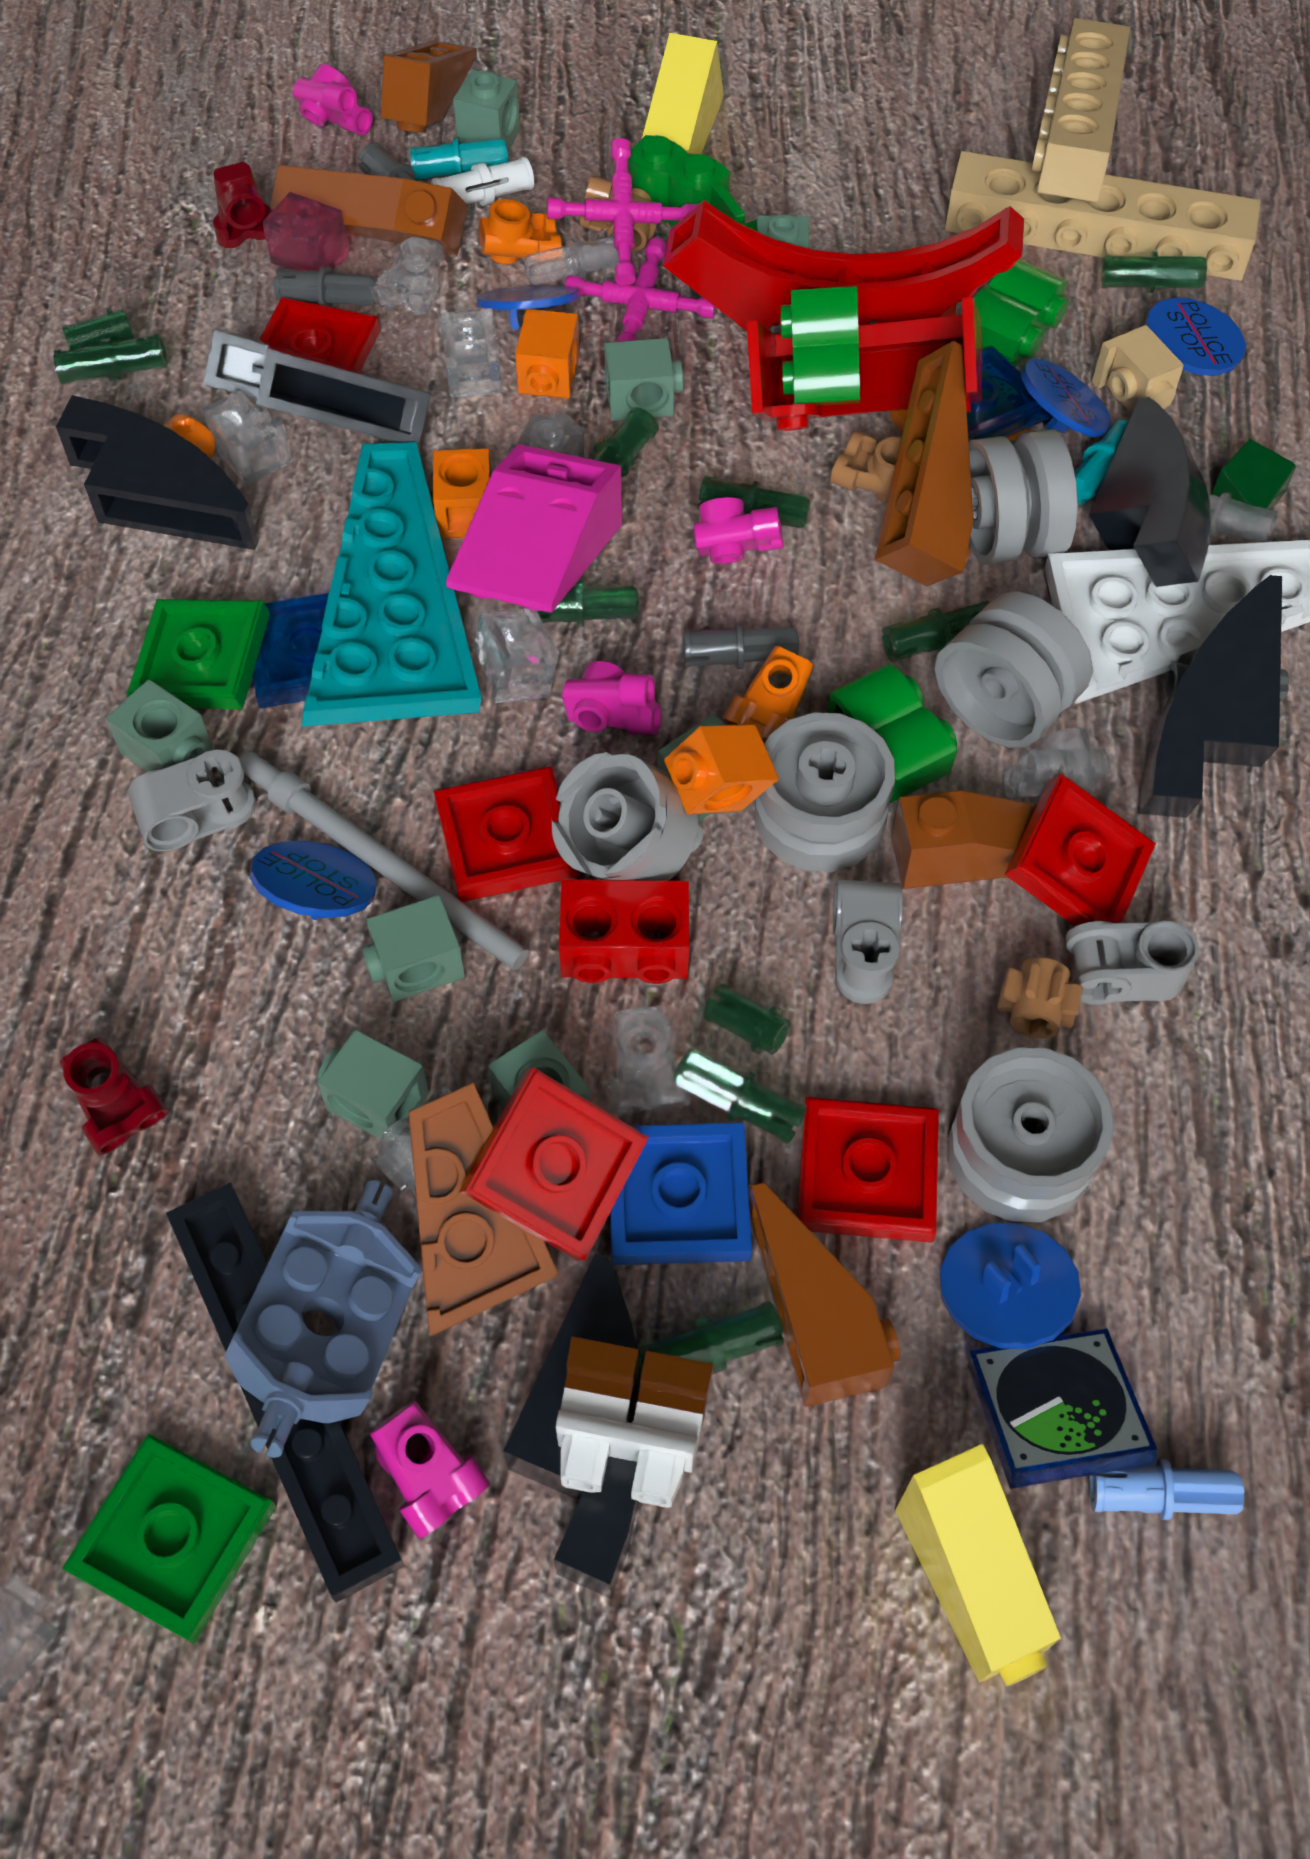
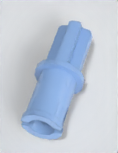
M1158 1459L1156 1465L1141 1466L1092 1462L1089 1470L1090 1498H1095L1091 1500L1093 1512L1140 1511L1142 1513H1158L1160 1520H1171L1173 1512L1238 1514L1243 1510L1244 1486L1242 1477L1232 1470L1171 1468L1168 1459Z

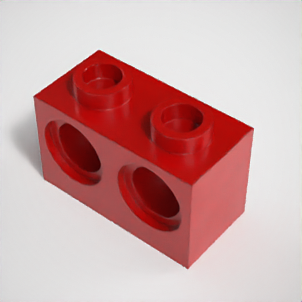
M561 880L559 923L561 978H575L586 983H600L609 978H639L644 982L652 984L666 983L673 979H688L689 881ZM588 931H600L605 934L596 939L580 936ZM659 931L669 936L656 940L644 935L649 932Z

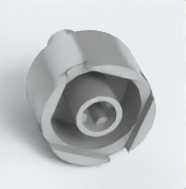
M605 752L586 758L566 776L556 797V800L560 801L561 805L558 822L552 820V836L559 854L575 870L600 880L668 881L680 871L691 852L699 847L703 839V826L698 820V814H686L681 797L670 774L633 755L626 753L611 755Z

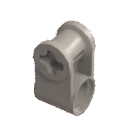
M226 750L206 751L195 758L170 767L148 771L131 782L128 794L144 844L149 849L155 851H172L189 844L191 841L225 829L238 827L247 822L256 808V798L250 786L243 782L244 770L237 756ZM216 767L222 780L216 781L211 768ZM228 797L233 808L231 812L226 810L222 799Z
M853 880L836 881L833 905V935L836 936L835 979L837 988L843 996L852 1002L861 1004L876 1003L885 998L891 990L893 967L898 961L900 952L902 918L901 883Z
M1164 920L1147 923L1094 921L1075 926L1065 936L1067 950L1074 954L1077 978H1075L1072 984L1083 986L1081 1003L1101 1005L1120 1001L1163 1002L1172 1000L1184 988L1198 956V943L1195 935L1187 927L1172 921ZM1152 957L1164 958L1170 961L1173 966L1162 965Z

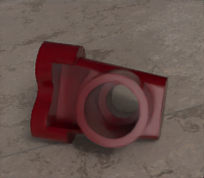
M239 162L216 168L213 175L218 215L214 217L213 225L218 244L224 248H236L246 239L265 240L272 237L276 230L272 210L268 205L264 204L250 166L245 162Z
M102 1037L94 1038L85 1044L79 1045L60 1060L64 1079L74 1092L87 1119L81 1129L97 1155H105L116 1150L134 1134L160 1122L169 1112L152 1085L142 1087ZM110 1073V1076L102 1085L91 1088L92 1081L97 1075Z

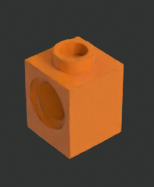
M526 309L515 352L518 393L570 399L580 356L578 314Z
M489 448L433 450V503L441 539L465 537L492 475Z
M756 725L699 726L664 759L687 815L742 811L779 780Z

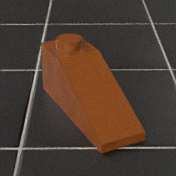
M432 40L384 55L381 118L397 121L398 129L409 132H425L426 126L441 121L476 59V48Z
M962 790L899 797L891 841L902 889L1007 878L1004 874L1037 805Z
M765 1183L752 1185L749 1196L750 1221L804 1408L886 1388L895 1367L893 1362L900 1361L898 1338L889 1318L879 1319L873 1297Z

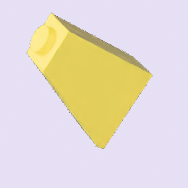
M669 33L642 138L645 135L664 136L680 145L687 153L702 154L724 96L717 41Z
M978 1445L913 1475L895 1512L978 1682L981 1683L1000 1674L1006 1687L1048 1667L1042 1653L1053 1646L1061 1637L984 1445Z

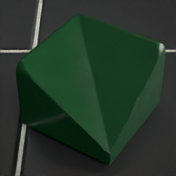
M1249 438L1222 468L1211 498L1258 524L1286 493L1296 465Z

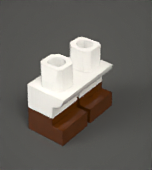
M572 1336L566 1365L567 1376L563 1399L556 1422L558 1446L561 1447L562 1486L591 1493L601 1492L608 1457L637 1462L631 1491L632 1499L641 1503L666 1508L671 1507L682 1482L683 1472L692 1473L711 1390L714 1364L646 1351L634 1421L629 1423L639 1373V1349Z

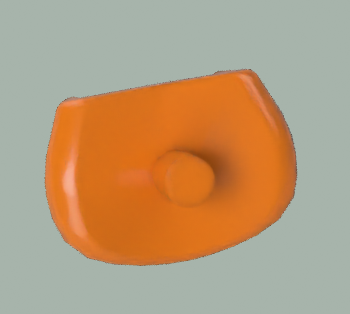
M175 414L163 424V426L197 446L210 459L212 458L216 448L215 437L202 423L185 414Z

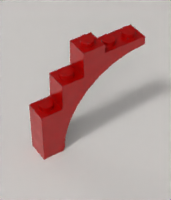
M703 200L670 230L663 267L746 331V321L758 320L768 329L772 325L779 326L781 324V305L791 304V290L857 286L858 326L869 325L872 319L877 323L953 316L956 315L957 302H962V298L971 297L978 287L996 274L1004 273L1011 269L1022 256L1024 218L1009 206L975 228L937 243L897 252L849 254L812 250L775 240L737 223Z

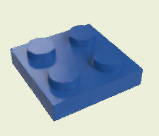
M744 1123L631 1126L649 1138L611 1210L612 1265L751 1261L752 1241Z

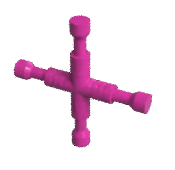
M617 138L610 144L611 157L615 161V173L612 175V200L585 199L584 203L565 202L558 197H547V219H561L564 216H584L585 221L613 222L614 248L618 250L615 281L620 285H631L636 280L635 266L631 263V250L634 248V223L661 224V220L681 221L699 204L663 207L661 202L633 201L632 176L628 173L627 162L631 157V143L625 138Z
M651 238L648 241L645 249L647 259L640 266L634 285H620L606 280L603 284L586 282L582 277L568 275L565 286L578 288L579 297L583 295L601 297L602 302L627 305L623 318L624 330L623 333L618 335L616 342L636 340V332L642 328L648 309L677 313L678 310L696 312L701 317L710 319L715 318L717 309L703 297L699 299L682 297L680 292L655 288L659 275L658 262L664 259L667 248L666 243L660 238Z

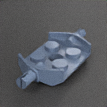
M372 1180L366 1183L355 1211L292 1212L224 1355L238 1384L264 1403L262 1410L266 1412L255 1436L251 1440L252 1448L256 1452L261 1453L272 1429H276L265 1454L267 1457L275 1458L282 1455L283 1447L292 1426L297 1424L299 1419L329 1424L360 1416L373 1395L371 1390L412 1288L423 1270L381 1223L388 1203L393 1197V1190L385 1184L376 1203H372L381 1181ZM310 1311H320L327 1314L336 1324L337 1333L330 1336H321L311 1332L304 1324L302 1315Z

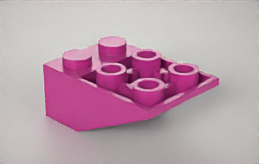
M518 444L494 469L448 574L446 587L470 593L478 598L496 599L521 605L528 610L552 613L622 526L621 466Z

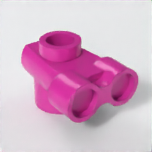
M319 64L311 79L301 77L296 81L292 95L300 104L298 108L300 113L308 121L319 127H323L326 121H330L340 125L342 129L358 135H365L369 132L373 121L372 113L368 108L357 104L355 90L347 78L339 71L327 64Z
M733 497L712 499L699 506L701 522L694 523L696 547L700 557L710 555L711 562L714 564H730L741 561L744 558L743 551L758 550L762 552L784 548L781 521L777 507L752 510L750 514H745L743 500Z
M595 661L586 666L581 679H568L565 682L562 699L569 721L575 722L580 728L589 732H600L606 726L627 729L629 734L656 736L659 733L662 717L661 707L655 701V682L651 674L625 673L613 663Z
M415 1400L403 1406L370 1432L375 1443L378 1463L384 1471L393 1476L406 1501L399 1508V1511L417 1538H422L433 1532L455 1511L474 1500L491 1484L473 1455L462 1458ZM416 1433L422 1434L425 1440V1453L419 1463L410 1461L405 1451L408 1439Z

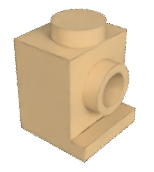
M1144 325L1102 343L1092 383L1097 389L1107 386L1113 396L1122 402L1131 413H1133L1138 399L1150 397L1165 409L1171 405L1175 397L1184 364L1147 325Z

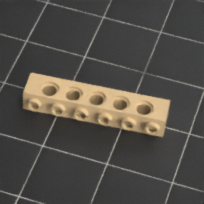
M1074 18L1071 35L1061 34L1031 170L1041 172L1038 193L1093 202L1099 201L1111 151L1130 26Z
M961 151L951 191L945 231L965 232L1011 206L1024 218L1023 244L1239 281L1243 279L1256 241L1261 204L1259 199L1105 174L1099 201H1086L1038 193L1041 172L1031 171L1033 162Z

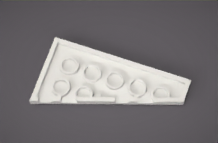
M1310 540L1208 545V553L1199 582L1161 587L1154 585L1135 549L1048 554L1044 568L1052 605L1059 609L1079 630L1091 654L1093 674L1088 688L1076 699L1075 704L1170 671L1169 665L1172 662L1190 663L1200 646L1223 617L1256 585L1270 575L1282 576L1281 632L1310 622Z

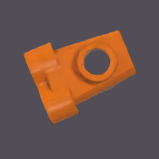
M501 199L491 204L489 217L480 218L478 237L482 254L490 255L495 262L508 265L517 262L519 258L534 259L536 263L560 262L562 251L561 237L556 233V220L547 219V213H530L529 209L518 201Z
M775 646L743 697L734 695L722 720L728 725H756L762 741L766 743L772 732L788 720L793 719L797 707L804 698L805 687L814 665L809 660L780 646ZM784 673L790 675L792 680L785 688H775L770 684L769 678L775 674Z

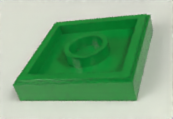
M156 599L126 696H131L149 679L191 708L243 710L270 616V611L264 601Z
M148 1433L62 1569L194 1645L277 1506L265 1496Z

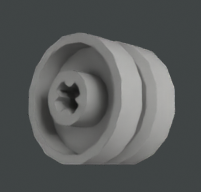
M1045 429L1020 433L1013 442V445L1006 436L970 440L969 457L974 522L969 542L979 562L991 565L1015 561L1023 549L1028 556L1035 558L1046 557L1051 553H1065L1070 548L1075 534L1078 504L1072 459L1063 437L1056 429Z
M1019 591L1000 593L970 621V624L960 631L938 653L934 669L939 690L951 710L967 727L988 741L1008 748L1028 747L1037 741L1057 721L1059 713L1071 706L1088 688L1093 674L1090 650L1073 623L1059 609L1040 597Z
M810 713L790 719L772 732L765 743V748L779 780L755 799V827L763 844L781 861L806 871L834 872L861 862L876 849L884 833L889 813L888 805L892 798L895 783L894 758L885 740L864 722L840 713Z
M1016 1047L989 1057L970 1076L947 1139L949 1167L961 1191L985 1212L1011 1222H1043L1064 1214L1087 1192L1095 1173L1099 1170L1106 1157L1114 1133L1111 1101L1096 1076L1074 1058L1047 1048Z

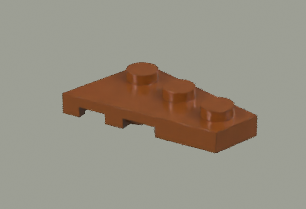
M473 1082L408 1111L429 1337L559 1276L543 1240L459 1192L494 1129Z

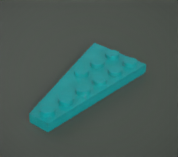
M417 442L362 444L348 516L342 533L339 556H337L323 618L318 651L315 654L310 687L303 708L302 727L479 713L482 697L455 591L446 587V579L450 571Z

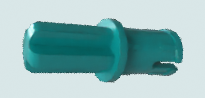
M459 137L453 138V143L410 147L411 165L415 172L416 181L471 171V167L474 164L485 163L489 167L509 162L508 145L503 139L460 144Z
M1121 419L1116 421L1100 442L1091 444L1084 451L1083 462L1074 472L1077 504L1084 505L1087 500H1092L1097 496L1129 420Z

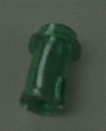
M110 306L106 308L107 314L71 325H63L62 329L73 357L79 359L80 356L120 345L121 349L127 348L126 342L135 340L124 309L114 311Z
M725 983L720 984L714 990V994L720 997V1000L717 1002L713 998H709L703 1014L706 1021L715 1023L750 1042V1050L756 1054L766 1051L773 1055L780 1049L791 1027V1020L783 1017V1009L776 1005L768 1009L731 989Z

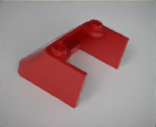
M974 297L962 298V315L858 326L860 404L823 406L818 404H794V394L784 395L783 361H793L792 338L782 339V334L775 335L758 320L746 321L752 414L765 421L776 422L777 431L809 428L808 419L908 410L918 361L953 340L962 345L967 414L971 413V403L982 400L981 316Z

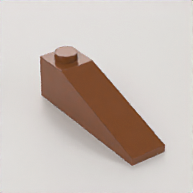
M284 165L277 166L270 203L272 215L275 219L458 256L468 207L465 201L450 187L404 178Z
M954 340L918 361L875 556L876 561L925 586H930L963 572L970 555L969 541L974 522L962 345Z

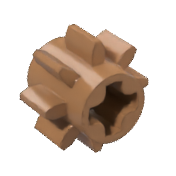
M1030 958L1022 963L1020 971L1013 968L1007 969L997 1009L1003 1012H1011L1010 1025L1018 1033L1032 1038H1051L1058 1034L1060 1025L1067 1028L1073 1027L1075 1015H1078L1083 986L1068 984L1070 971L1062 963L1049 958Z

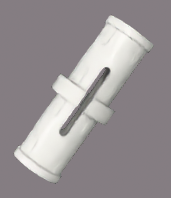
M522 157L515 161L489 167L485 163L474 164L471 167V171L441 179L435 178L431 180V184L452 188L466 204L479 202L482 206L492 204L495 197L522 190H532L534 187V175L529 160L526 157ZM498 179H500L499 182H495V183H491V184H487V185H481V186L473 187V188H471V189H467V190H466V187H469V186H473V185H477V184H481V183H487V182H491V181H493V180H498Z

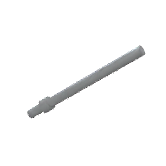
M251 750L245 752L239 758L243 766L244 775L268 792L267 797L269 801L287 814L298 813L416 900L422 901L440 895L453 927L514 971L524 964L529 955V950L310 793L311 786L289 770L281 772Z

